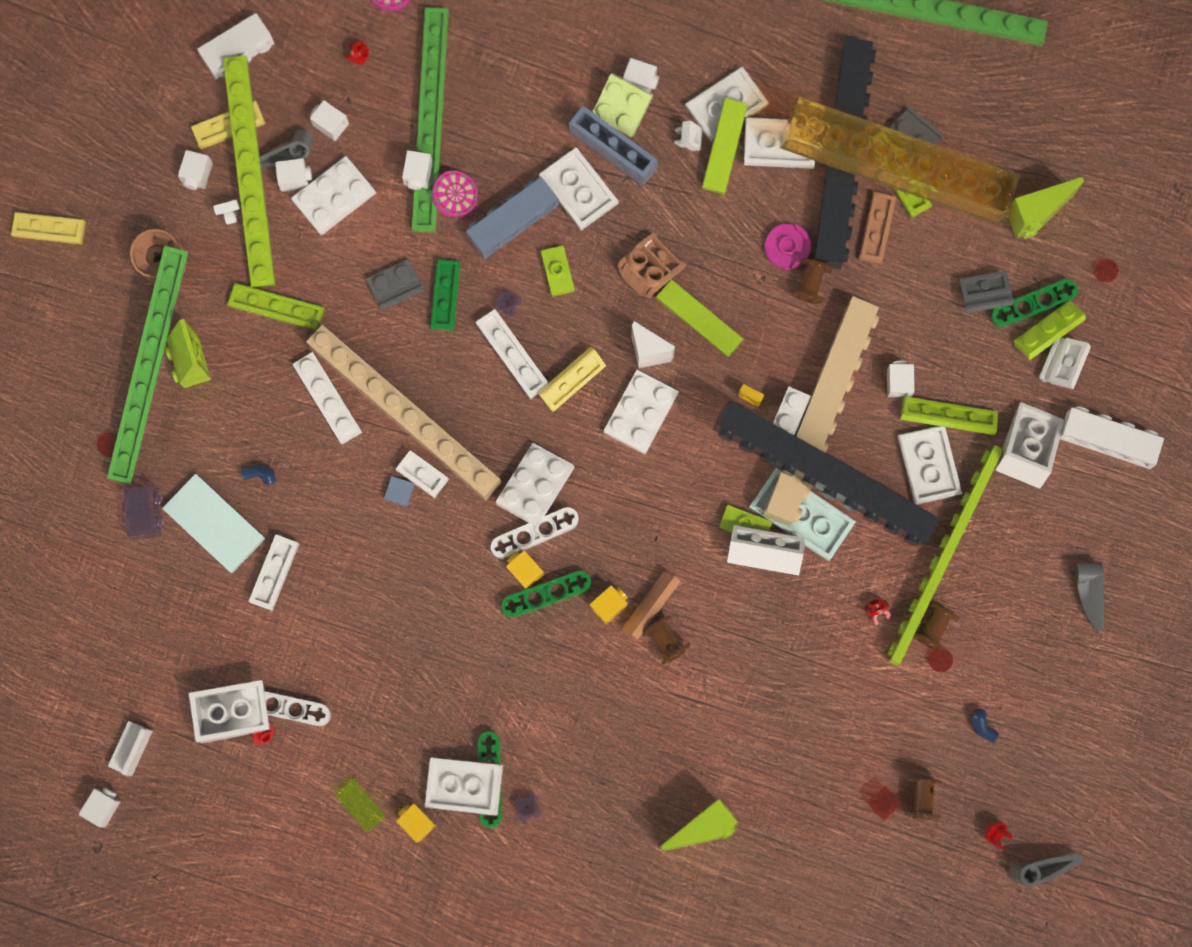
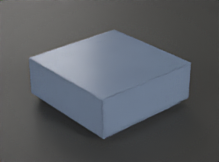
M391 476L384 500L408 507L415 484Z

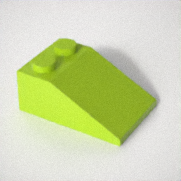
M1083 177L1015 198L1006 212L1015 237L1023 236L1026 239L1035 236L1037 231L1075 195L1084 182Z
M185 319L179 320L168 336V347H165L169 361L173 360L175 369H172L175 382H179L184 388L209 381L211 377L199 336Z
M718 799L663 843L660 848L665 851L719 839L720 837L727 839L736 831L734 826L738 822L720 799Z

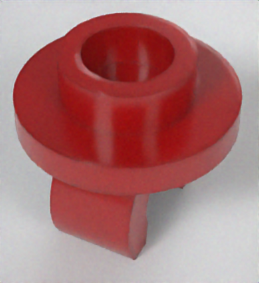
M363 41L348 43L347 46L351 49V54H345L344 57L352 63L364 64L369 57V49L366 43Z
M875 598L869 601L865 607L866 614L870 615L871 620L876 625L879 624L877 617L881 613H883L887 620L891 618L887 610L889 608L887 600Z
M270 723L269 730L251 733L252 741L256 745L266 744L272 739L275 729Z
M1002 821L993 822L986 828L985 839L998 848H1004V845L1001 844V839L1004 836L1009 839L1013 838Z

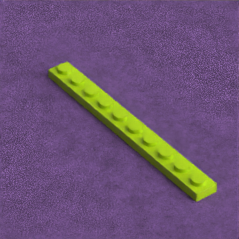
M246 55L223 58L251 287L275 286L248 57Z
M994 445L990 451L986 449L980 460L983 466L980 472L975 471L970 481L973 487L970 493L965 492L961 499L960 505L963 508L960 514H954L949 526L953 527L950 535H944L939 545L943 549L939 557L934 556L929 566L932 572L929 578L924 577L918 590L922 591L918 600L913 599L908 609L911 615L908 621L903 620L898 630L901 636L897 643L893 641L887 655L891 656L888 661L895 666L900 665L1004 449Z

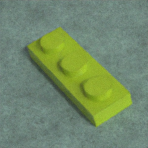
M1069 300L1015 339L1014 345L1031 360L1086 320L1085 313Z

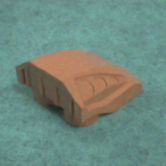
M654 232L632 249L617 265L622 278L639 295L651 298L655 292L680 273L686 266L684 262L681 263L656 238L657 235Z

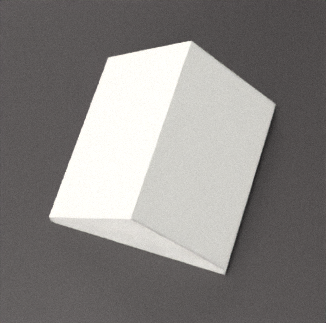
M634 321L631 337L638 369L671 362L674 358L675 346Z

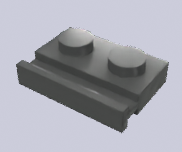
M910 106L887 130L891 138L921 163L944 138L941 132Z
M409 259L366 278L381 311L424 291Z
M1007 271L959 280L966 313L1010 306L1014 303Z

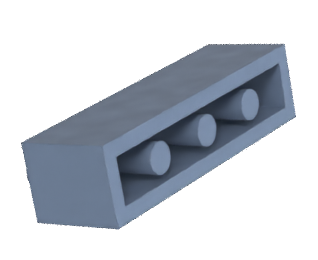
M584 105L569 122V133L640 185L644 186L657 170L658 160Z
M542 177L538 180L533 179L524 186L525 189L520 193L511 194L502 206L492 208L481 221L476 220L469 225V230L466 231L467 238L483 259L489 257L559 206L558 197Z

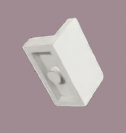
M128 721L108 767L120 771L121 774L126 776H132L153 731Z

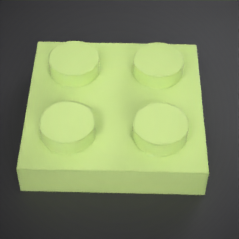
M612 73L593 113L615 129L633 137L653 94Z

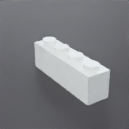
M1083 407L1071 408L1066 413L1060 436L1061 440L1147 469H1151L1157 464L1164 438L1159 437L1155 431H1141L1135 429V426L1131 423L1121 422L1120 424L1112 421V418L1107 415L1098 414L1096 416L1090 414L1089 410Z

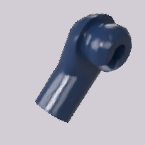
M255 464L241 469L244 480L259 477L263 479L266 485H271L276 481L274 470L264 464Z
M978 708L971 715L973 731L978 736L994 744L999 733L988 727L987 712L982 708Z

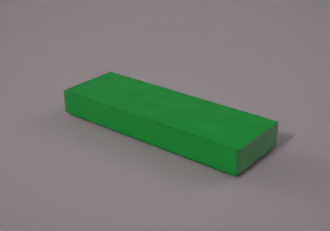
M437 259L430 325L432 330L454 331L461 261Z

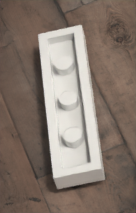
M494 309L479 319L476 325L529 399H532L538 395V392L548 382Z
M312 352L293 363L292 365L340 443L344 444L362 433L314 353Z

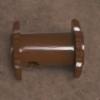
M802 259L800 263L806 267V272L799 290H791V294L801 301L821 304L823 299L817 294L822 282V276L824 273H832V268L818 260Z
M929 603L928 608L933 612L922 634L915 633L913 637L928 648L944 651L945 647L939 644L949 621H958L959 617L944 606Z
M669 615L652 623L642 634L643 637L651 634L666 656L661 662L662 664L674 661L690 647V643L682 646L666 622L671 619ZM670 644L674 646L673 650L669 649Z
M909 777L907 781L915 782L913 812H905V815L913 817V819H939L940 815L933 814L934 784H942V781L934 777Z

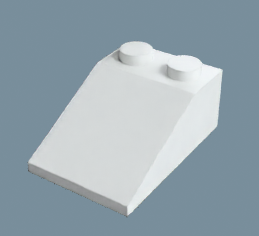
M1020 402L1002 449L1004 450L997 462L996 471L1040 489L1051 474L1064 419Z
M262 680L189 693L195 740L198 743L218 741L270 729Z

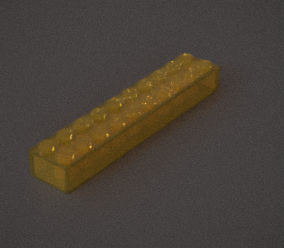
M800 96L792 105L780 149L996 225L1001 224L1009 216L1020 174Z

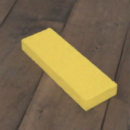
M254 101L256 127L264 125L265 121L257 102ZM230 111L191 126L200 149L233 137Z
M15 212L11 235L13 237L82 244L86 222L82 219Z
M590 347L538 392V395L548 408L554 412L606 365L595 349Z

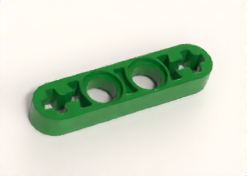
M1064 279L1016 298L1013 305H1010L1013 314L1008 315L1005 322H1003L1002 319H997L996 317L999 311L1001 314L1009 313L1011 310L1010 306L995 308L990 316L991 323L997 328H1005L1063 305L1076 297L1078 285L1071 279ZM1064 286L1067 289H1072V291L1069 293V296L1067 293H1063L1058 297L1056 296V293L1062 291ZM1048 294L1051 297V304H1041L1039 295ZM1018 303H1027L1030 311L1027 314L1020 313L1017 309Z
M577 571L509 595L502 601V612L509 618H516L581 595L590 589L591 578L586 572ZM578 576L587 580L584 583V588L580 589L579 586L571 587L573 593L569 594L565 580L569 579L570 584L575 583ZM561 584L564 587L565 592L561 597H554L551 594L553 585ZM532 592H538L542 596V601L538 605H531L528 602V596ZM524 596V602L528 609L523 610V605L516 607L515 613H512L510 610L506 611L505 607L509 606V601H513L516 604L521 602L519 597Z
M484 732L478 739V763L492 760L496 765H501L500 738L494 732ZM487 736H491L492 740H496V745L491 747V753L497 752V757L487 756L482 758V753H487V746L482 745V742L487 740ZM502 785L500 787L498 819H495L493 824H489L488 820H484V815L487 814L479 813L480 822L487 828L497 827L502 821Z

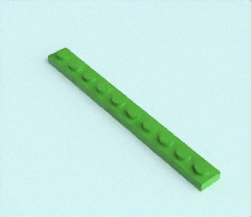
M823 0L1041 46L1044 43L1048 23L1046 20L949 0Z
M425 8L417 152L431 154L432 167L428 188L414 189L413 232L436 233L437 208L432 200V185L440 174L449 20L448 8Z
M164 246L107 479L132 484L189 254L188 251Z

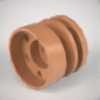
M159 229L146 230L139 234L133 241L130 249L131 263L134 268L153 284H155L160 265L158 257L162 256L164 246L184 250L182 245L172 235Z

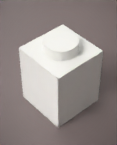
M630 58L623 79L650 92L651 88L656 89L659 76L656 75V66Z
M326 101L316 105L310 115L312 125L334 141L338 139L349 124L346 115Z
M186 150L178 177L183 185L189 189L197 190V187L205 189L213 163L208 155Z
M407 151L402 176L407 187L415 190H420L421 187L428 188L432 167L431 154Z
M304 159L276 162L277 180L281 191L304 189L309 185L308 180H312L311 167L306 165Z
M894 361L887 368V397H912L914 394V364H907V361Z
M104 787L102 790L94 789L78 815L98 827H106L121 801L116 799L115 796L117 794Z

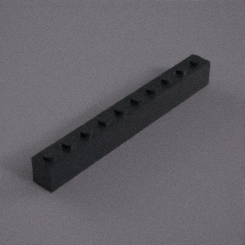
M847 37L845 38L842 50L814 260L821 261L834 269H841L843 262L847 263L849 257V249L845 248L846 240H851L852 226H848L849 217L853 218L855 213L852 195H857L858 182L854 180L855 173H860L861 159L857 158L858 151H863L864 137H860L861 129H865L867 124V115L863 114L864 107H868L870 101V93H866L867 85L871 86L873 72L869 71L870 64H874L876 50L872 49L873 41Z
M734 401L724 405L713 427V430L718 432L717 435L723 440L736 442L741 450L759 455V459L769 465L775 464L781 468L780 471L785 475L798 477L803 485L821 490L824 497L831 500L837 499L843 503L842 506L847 510L860 512L865 520L883 525V529L893 535L899 534L904 537L906 543L912 546L926 544L939 517Z

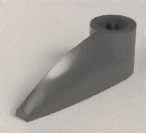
M305 129L297 130L292 140L284 142L260 156L261 169L276 167V162L307 158L314 142L312 133Z
M1076 562L1075 579L1083 609L1096 631H1104V577L1102 562Z
M1082 854L1051 857L1032 863L1018 861L1011 865L1009 876L1014 883L1034 887L1069 871L1083 862Z

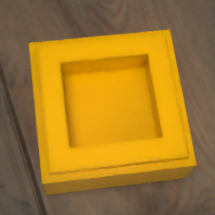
M745 384L742 385L738 394L739 398L756 407L760 406L764 398V394Z

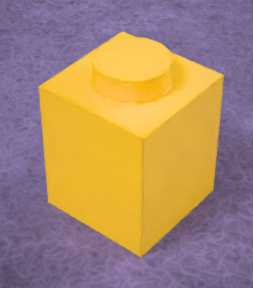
M525 551L521 554L516 552L507 560L509 563L506 566L507 570L525 590L529 589L544 576L541 568Z
M611 585L590 604V608L607 625L627 607L628 603L625 600L628 597L619 587L615 590Z
M407 804L398 813L400 818L396 821L416 843H419L436 826L417 804L412 806Z

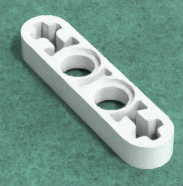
M568 507L544 516L539 524L540 526L543 522H549L553 526V530L549 535L541 534L539 526L536 527L528 523L496 537L491 543V551L498 559L508 558L516 552L520 553L574 529L579 521L578 514L574 509ZM565 513L575 517L572 519L571 525H568L567 522L559 524L561 529L558 531L556 523L552 519L557 517V521H561L564 519ZM521 532L529 533L531 536L529 543L525 545L520 544L517 541L518 534ZM513 536L517 549L513 550L512 545L505 548L506 553L504 554L501 551H495L498 548V542L502 541L503 544L510 543L508 537Z
M264 691L266 702L269 698H276L279 702V706L275 711L267 710L270 716L315 726H324L331 719L330 709L323 704ZM293 703H300L302 705V713L297 717H293L289 712V708ZM307 705H311L309 710L318 712L319 708H323L322 712L326 714V717L316 722L317 718L315 716L308 715V720H305L308 709Z

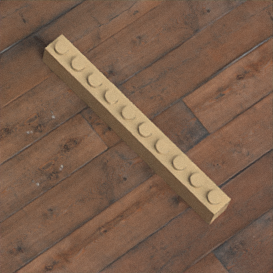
M854 296L848 302L795 434L799 439L826 453L829 445L825 443L828 434L833 435L837 426V422L834 421L837 413L841 414L846 401L843 400L845 391L849 393L853 386L854 379L851 378L853 371H858L863 360V358L859 357L862 349L866 350L871 341V337L868 336L871 328L875 329L880 316L876 315L879 309L878 306ZM780 471L762 516L788 527L793 521L798 522L803 510L799 506L802 499L807 500L811 488L803 485L798 477H791Z
M321 325L306 341L313 352L484 501L501 485L500 478L325 326Z

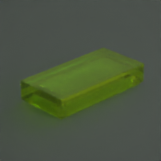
M355 779L335 795L367 833L386 817Z

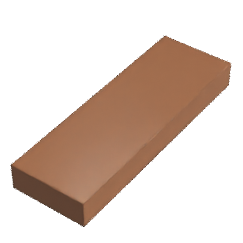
M873 192L858 260L882 264L897 196Z
M663 572L621 630L638 640L678 586L680 580L669 573Z

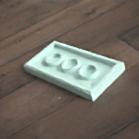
M777 468L749 507L760 516L764 513L779 476L780 470ZM811 491L807 500L802 499L799 508L803 510L798 522L793 521L789 527L762 516L772 521L773 525L788 535L805 538V546L828 562L856 522Z
M197 474L162 508L230 573H233L265 540L256 529Z

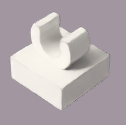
M684 121L682 127L675 130L676 133L682 135L681 140H676L675 144L679 147H686L691 151H700L702 128L692 121Z
M238 199L214 206L216 215L224 213L226 224L237 222L234 210L241 208Z

